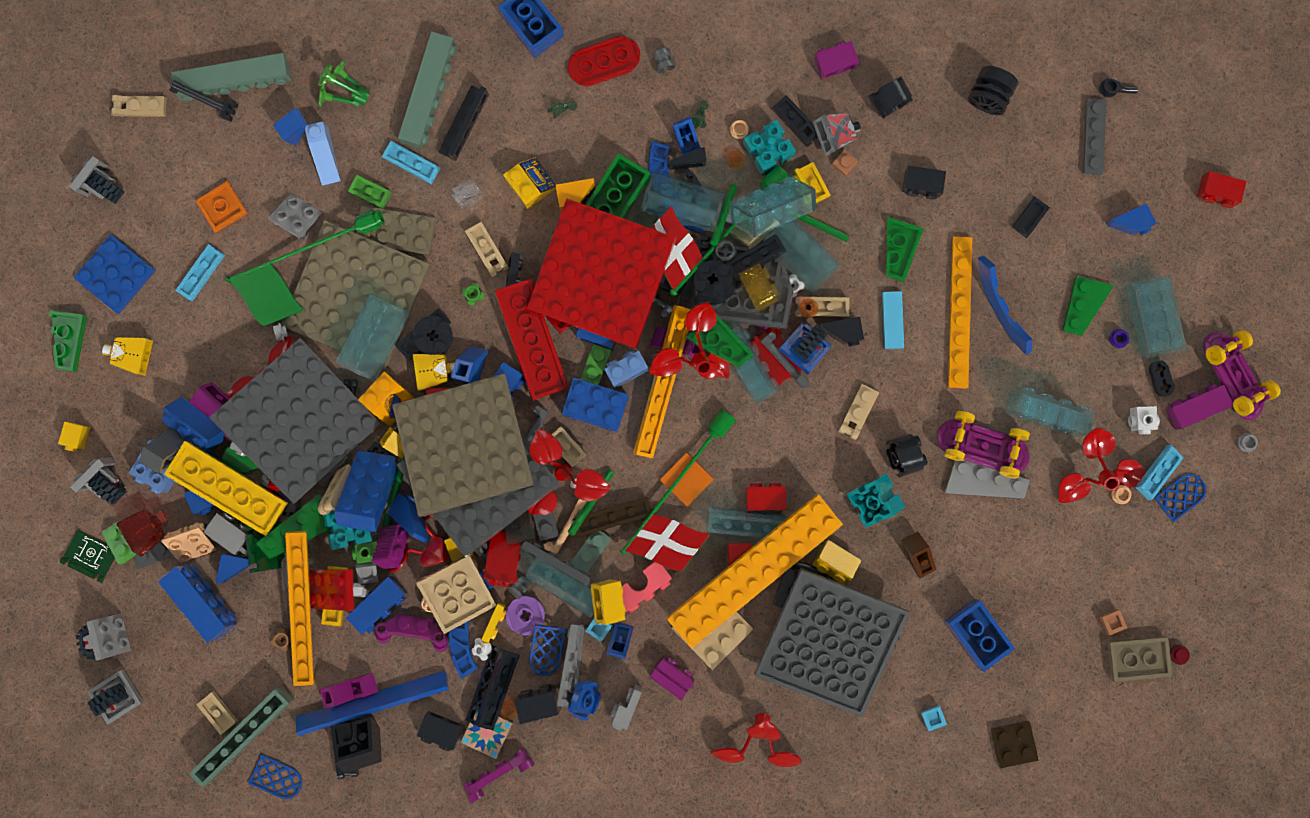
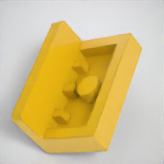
M814 162L800 169H794L792 180L796 187L799 186L802 191L800 193L804 203H808L809 207L831 196Z

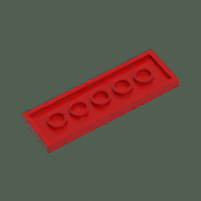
M528 279L495 290L494 294L533 401L569 387L544 315L527 309L534 290L532 280Z

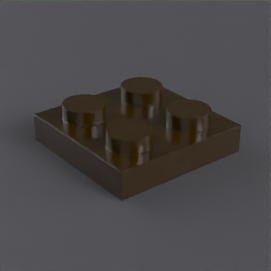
M1030 721L991 728L999 768L1039 761Z

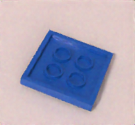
M110 234L75 275L74 279L114 312L120 314L156 270L115 236Z

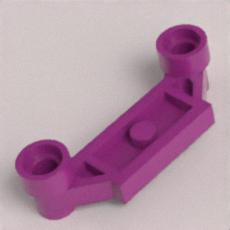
M396 614L395 618L385 623H380L375 628V637L379 643H387L391 639V635L431 640L433 648L437 652L445 651L449 645L447 637L435 625L434 619Z
M524 748L514 753L515 758L511 761L506 762V760H503L495 765L496 770L490 773L487 770L479 775L478 778L480 780L477 782L472 779L463 785L469 795L467 798L470 803L484 796L481 788L518 766L522 773L534 765L532 758L528 757Z

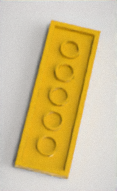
M184 441L164 473L165 476L265 536L270 533L288 504L286 500L189 441Z

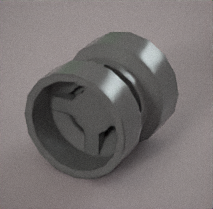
M668 47L658 49L652 54L653 60L657 62V71L661 74L665 73V67L669 71L676 67L674 60L670 57L671 51Z
M721 241L716 246V254L719 260L725 264L738 256L734 245L730 241Z

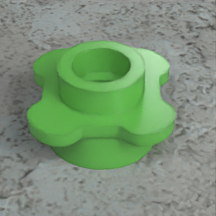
M473 283L462 290V295L467 298L469 305H475L476 301L483 300L485 297L484 293L479 290L477 283Z

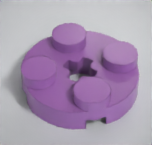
M530 596L516 598L511 602L506 612L508 626L511 630L521 635L533 634L535 625H543L545 619V610L542 603L535 597ZM523 610L531 613L528 621L520 617L523 614Z

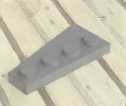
M954 460L944 493L1024 499L1030 480L1022 477L1016 479L1005 477L999 473L1000 471L966 460Z
M571 624L568 630V645L557 706L566 707L571 702L574 686L579 681L585 624Z

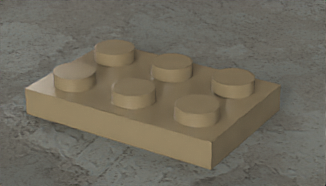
M1168 637L1107 642L1112 681L1173 677Z

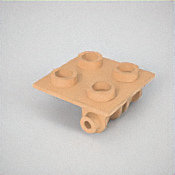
M197 522L189 527H184V530L180 528L169 532L161 540L180 563L216 551V547L203 533V530H205L203 523L199 524Z

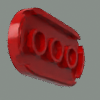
M617 36L579 49L573 53L568 62L569 76L578 85L593 86L630 73L639 64V46L634 40L625 36Z

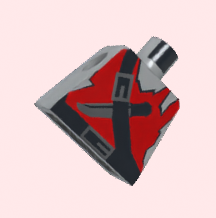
M848 114L823 115L813 122L825 156L856 140V133L860 131L859 122H851Z

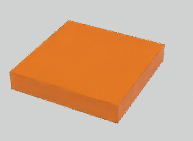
M228 181L195 200L215 233L248 214Z
M686 452L660 481L669 489L692 460V457ZM695 461L673 489L672 493L688 507L714 479Z

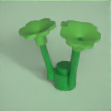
M344 60L335 68L332 74V65L327 64L324 71H322L318 85L321 86L319 107H322L325 100L345 102L357 107L359 104L365 105L370 92L366 90V87L361 86L349 77V74L344 71L346 65ZM340 76L342 79L348 80L355 86V88L341 82L336 78ZM326 81L333 84L336 83L353 92L351 98L354 100L327 93L325 89Z

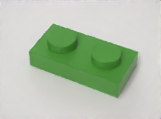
M358 175L355 176L348 190L350 194L381 209H384L391 195V191Z
M593 344L580 380L599 385L611 350Z
M117 521L102 532L118 564L122 565L136 556L137 551L121 522Z

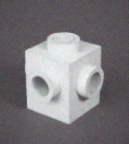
M1157 407L1130 408L1128 423L1131 431H1138V434L1142 435L1151 434V430H1158L1160 419L1157 415Z

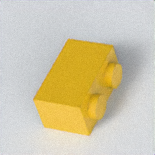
M827 540L819 550L812 565L820 572L833 577L836 582L846 585L853 579L861 560Z
M609 579L590 584L595 623L608 625L625 620L626 610L623 604L621 581Z

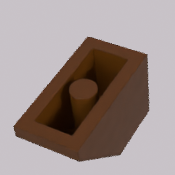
M919 532L901 540L904 551L919 578L937 570L930 547Z

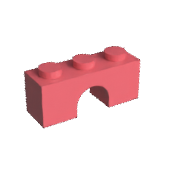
M653 562L643 570L648 583L642 590L633 589L628 582L622 585L625 613L627 611L632 613L640 607L638 603L642 600L647 602L655 596L654 592L657 589L663 590L671 584L670 580L672 577L664 566Z

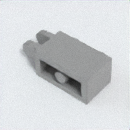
M227 512L217 513L203 533L232 554L237 555L242 552L248 556L247 547H245V535H250V530H245L244 526L246 525L242 523L240 525L234 521L235 517Z

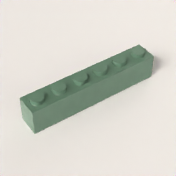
M435 32L430 34L398 136L402 144L423 149L424 145H427L429 142L430 134H428V131L435 123V116H433L435 109L438 110L440 107L441 99L439 96L446 87V74H449L451 71V57L455 56L457 52V45L452 37Z
M284 53L171 72L172 82L173 80L179 81L182 85L207 97H212V94L216 93L227 95L234 90L244 92L248 91L251 87L266 88L268 84L274 83L276 85H284L286 81H291L289 61ZM179 91L177 94L174 93L182 101H192L194 99Z
M283 686L273 690L189 775L202 788L211 783L295 699Z

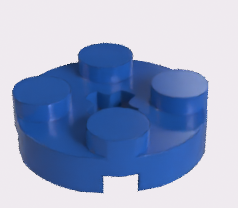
M585 680L583 682L578 681L575 684L571 702L568 704V711L572 713L573 717L586 721L589 719L587 716L590 713L594 714L601 699V693L597 689L599 685L596 682Z

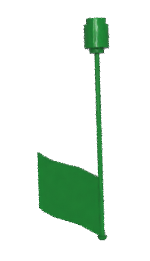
M370 210L356 216L355 226L232 277L227 276L226 282L233 284L244 298L252 315L264 327L305 311L293 297L284 279L271 264L355 229L362 234L374 231L385 224L384 217L380 210Z

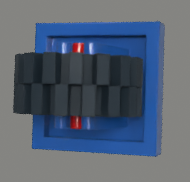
M803 321L780 347L779 351L808 375L832 345L825 340L828 334L817 324L811 328Z

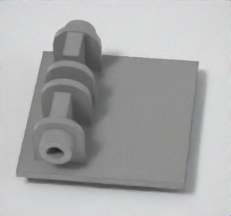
M291 193L268 219L275 225L282 227L283 230H287L288 233L295 235L298 239L305 240L308 236L306 231L323 212Z

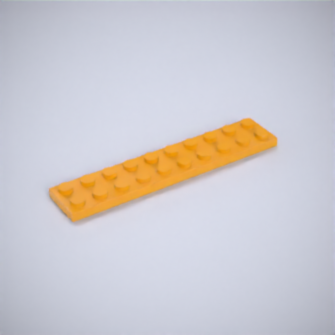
M816 494L667 616V620L687 644L693 648L843 525L820 495Z

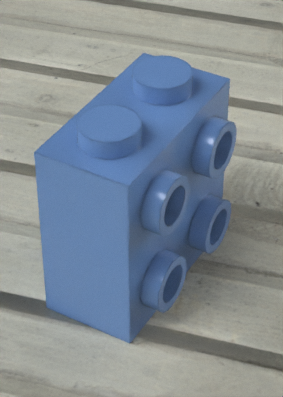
M634 350L626 353L624 359L620 361L615 359L606 364L607 368H605V372L614 389L648 372V366L641 353Z
M140 453L129 471V474L134 476L133 480L140 484L146 483L151 486L149 489L157 494L168 493L175 481L164 475L167 469L160 474L156 473L139 462Z

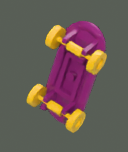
M1239 330L1232 337L1217 332L1209 334L1204 339L1203 349L1222 385L1225 384L1233 401L1234 410L1245 420L1257 418L1263 410L1264 402L1277 398L1281 391L1279 385L1272 380L1263 382L1259 387L1253 372L1239 349H1247L1253 344L1251 334L1246 330Z
M956 411L955 419L945 422L939 428L937 443L940 449L945 452L944 456L956 461L966 460L1000 471L1001 475L1015 479L1019 478L1020 472L1029 463V451L1023 442L1029 440L1030 433L1028 431L1012 428L1008 435L974 424L975 415L965 411Z

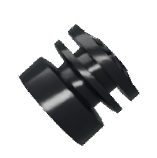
M995 66L982 67L976 79V84L972 87V91L968 96V102L973 107L988 114L1003 115L1010 103L1009 97L1013 96L1019 84L1018 80L1013 74Z

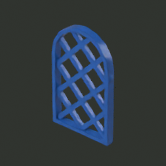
M1187 474L1178 478L1174 483L1156 495L1154 499L1170 520L1175 522L1205 498L1206 485L1199 476ZM1189 476L1196 478L1195 483H1189ZM1186 477V482L1180 481ZM1176 484L1175 490L1170 489ZM1179 484H1186L1185 491H1178ZM1188 485L1195 486L1194 493L1188 492ZM1198 486L1203 487V494L1197 493ZM1168 491L1175 492L1174 499H1168ZM1163 493H1165V498L1159 497ZM1178 493L1184 494V501L1177 500ZM1187 494L1194 495L1193 502L1187 501ZM1197 496H1202V497L1196 502ZM1159 500H1164V506ZM1167 501L1174 502L1173 509L1167 508ZM1177 502L1183 503V510L1176 509ZM1186 504H1192L1188 509H1186ZM1176 512H1182L1175 518Z
M535 625L529 655V665L533 672L546 676L557 670L561 660L566 628ZM539 628H543V629H547V630H545V631L542 633ZM536 630H538L540 635L535 638ZM551 631L554 636L547 639L545 634ZM562 633V638L560 640L558 638V635ZM543 637L546 642L539 645L537 640ZM556 638L559 643L553 647L550 641ZM534 642H535V644L538 646V648H536V649L533 651ZM548 644L551 649L545 653L542 647ZM560 646V650H559V654H558V652H557L555 649ZM538 650H541L544 654L540 658H537L534 654ZM554 651L557 656L551 660L548 654ZM546 657L549 662L543 666L540 660ZM558 659L557 665L555 666L553 662ZM536 663L541 666L537 671L533 668ZM552 664L554 669L548 672L545 668Z
M261 754L248 784L279 798L290 799L300 792L303 783L302 777L297 770ZM265 759H268L272 762L267 764ZM261 760H263L264 766L258 768ZM274 764L277 771L270 773L268 766ZM277 764H279V765H281V766H283V767H285V768L279 770ZM265 768L267 775L261 777L259 770ZM287 770L289 777L282 779L280 772ZM290 770H292L296 774L291 775ZM257 772L258 778L252 780L255 773ZM278 773L280 780L273 782L271 775ZM298 776L300 783L294 784L293 777ZM269 777L271 784L264 786L262 779ZM290 779L292 786L286 788L283 781ZM259 780L260 783H261V786H259V785H257V784H255V783H253V782H256V781ZM281 782L283 789L276 791L274 785ZM272 786L274 792L266 788ZM293 788L295 794L288 796L287 790ZM284 792L286 796H281L279 793Z

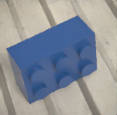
M506 0L498 6L501 17L534 59L564 37L563 28L541 0Z
M573 378L562 415L618 433L629 395Z
M973 599L944 620L973 663L983 672L1015 650L1013 644L981 600Z

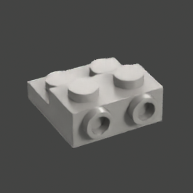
M635 684L634 688L630 687L626 700L620 699L619 704H614L610 716L613 718L611 727L620 731L622 729L627 730L642 693L641 686Z

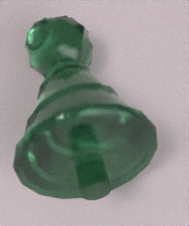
M550 100L551 108L547 109V112H552L554 119H556L567 109L571 111L576 110L577 103L574 100L569 101L568 104Z
M702 100L698 105L700 109L691 117L694 128H705L707 126L705 110L708 109L709 104L707 101Z

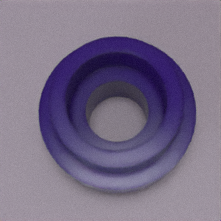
M1117 329L1110 334L1109 341L1113 347L1123 348L1129 343V335L1125 330ZM1117 335L1121 336V342L1116 340Z

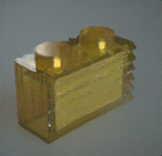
M759 263L739 273L757 312L778 302L776 295L779 292L775 284L770 285L768 279L771 276L766 267L762 269Z

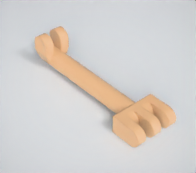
M578 500L556 542H547L544 545L547 551L558 554L569 534L568 530L573 523L572 518L578 516L587 501Z

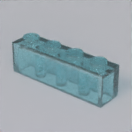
M737 326L732 331L754 355L740 368H735L757 405L779 393L777 389L779 385L774 377L771 379L768 373L770 369L766 362L760 360L758 356L760 352L756 345H752L749 341L750 334L747 329Z
M708 507L706 526L707 532L764 538L785 521L786 516L785 514Z
M536 557L526 573V579L592 618L594 610L591 589Z

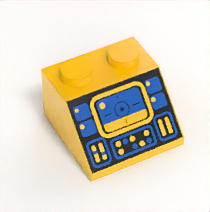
M536 157L518 163L503 174L507 183L527 209H530L556 189L555 182Z

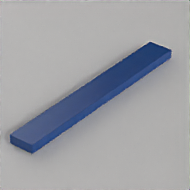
M445 671L380 690L365 697L347 701L337 706L322 708L296 716V733L298 736L449 690L447 674Z

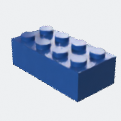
M357 451L335 509L337 526L376 532L397 473L395 456Z
M190 564L176 566L162 577L158 583L207 643L220 639L238 624L235 621V614L231 610L227 611L223 606L224 601L220 596L214 595L211 591V584L206 580H202L197 567Z

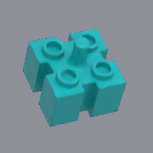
M777 119L764 126L760 135L758 131H755L743 140V146L749 156L755 155L754 164L761 176L771 171L776 166L777 161L783 164L792 159L796 153L790 140H783L784 130Z
M887 473L856 487L846 494L853 507L858 506L861 512L858 516L865 528L881 520L888 519L905 508L899 494H893L891 489L894 485Z
M335 510L323 515L325 527L331 528L332 534L327 535L330 550L348 547V541H353V545L372 541L370 531L337 526Z

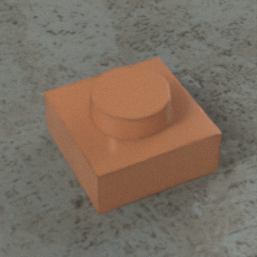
M844 149L832 165L844 176H847L859 161Z
M1118 609L1099 616L1107 635L1127 629L1121 611Z

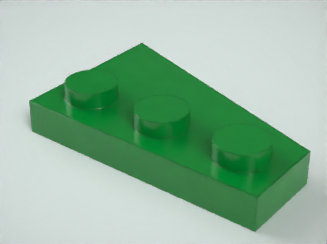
M887 217V278L905 283L924 228Z
M1076 276L1062 332L1082 336L1114 285Z
M49 310V317H52L53 323L51 334H54L55 341L53 346L55 369L77 372L87 316Z
M718 315L716 324L712 329L706 332L699 331L703 349L737 368H740L754 355ZM694 330L685 339L698 346Z

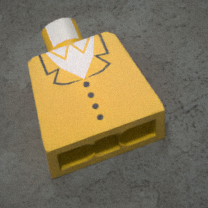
M117 337L114 340V345L105 344L103 346L102 353L103 355L111 356V365L145 376L153 340Z
M413 354L418 391L424 392L426 388H436L450 383L449 374H452L455 362L448 363L447 356Z

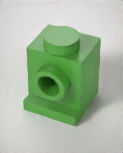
M377 541L355 545V549H352L353 560H357V564L372 562ZM364 549L368 550V556L363 555Z

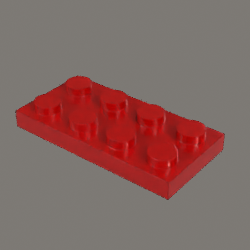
M352 569L309 570L311 609L354 610Z

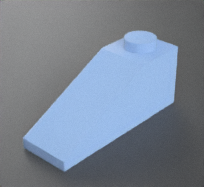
M323 121L307 125L305 128L306 136L322 186L340 182L329 128Z

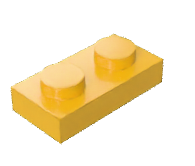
M497 603L482 636V641L489 643L490 639H495L499 630L495 627L498 621H503L507 612L504 610V604Z

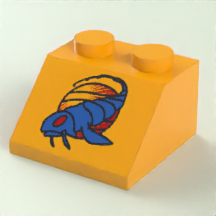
M594 178L556 185L561 212L566 198L586 205L596 189Z
M384 371L358 400L370 412L391 427L396 422L393 405L415 399V397L389 373Z

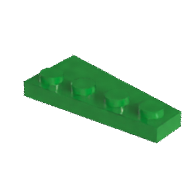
M320 494L256 543L268 559L286 552V532L307 531V541L331 530L330 527H325L323 515L318 511V506L322 500Z

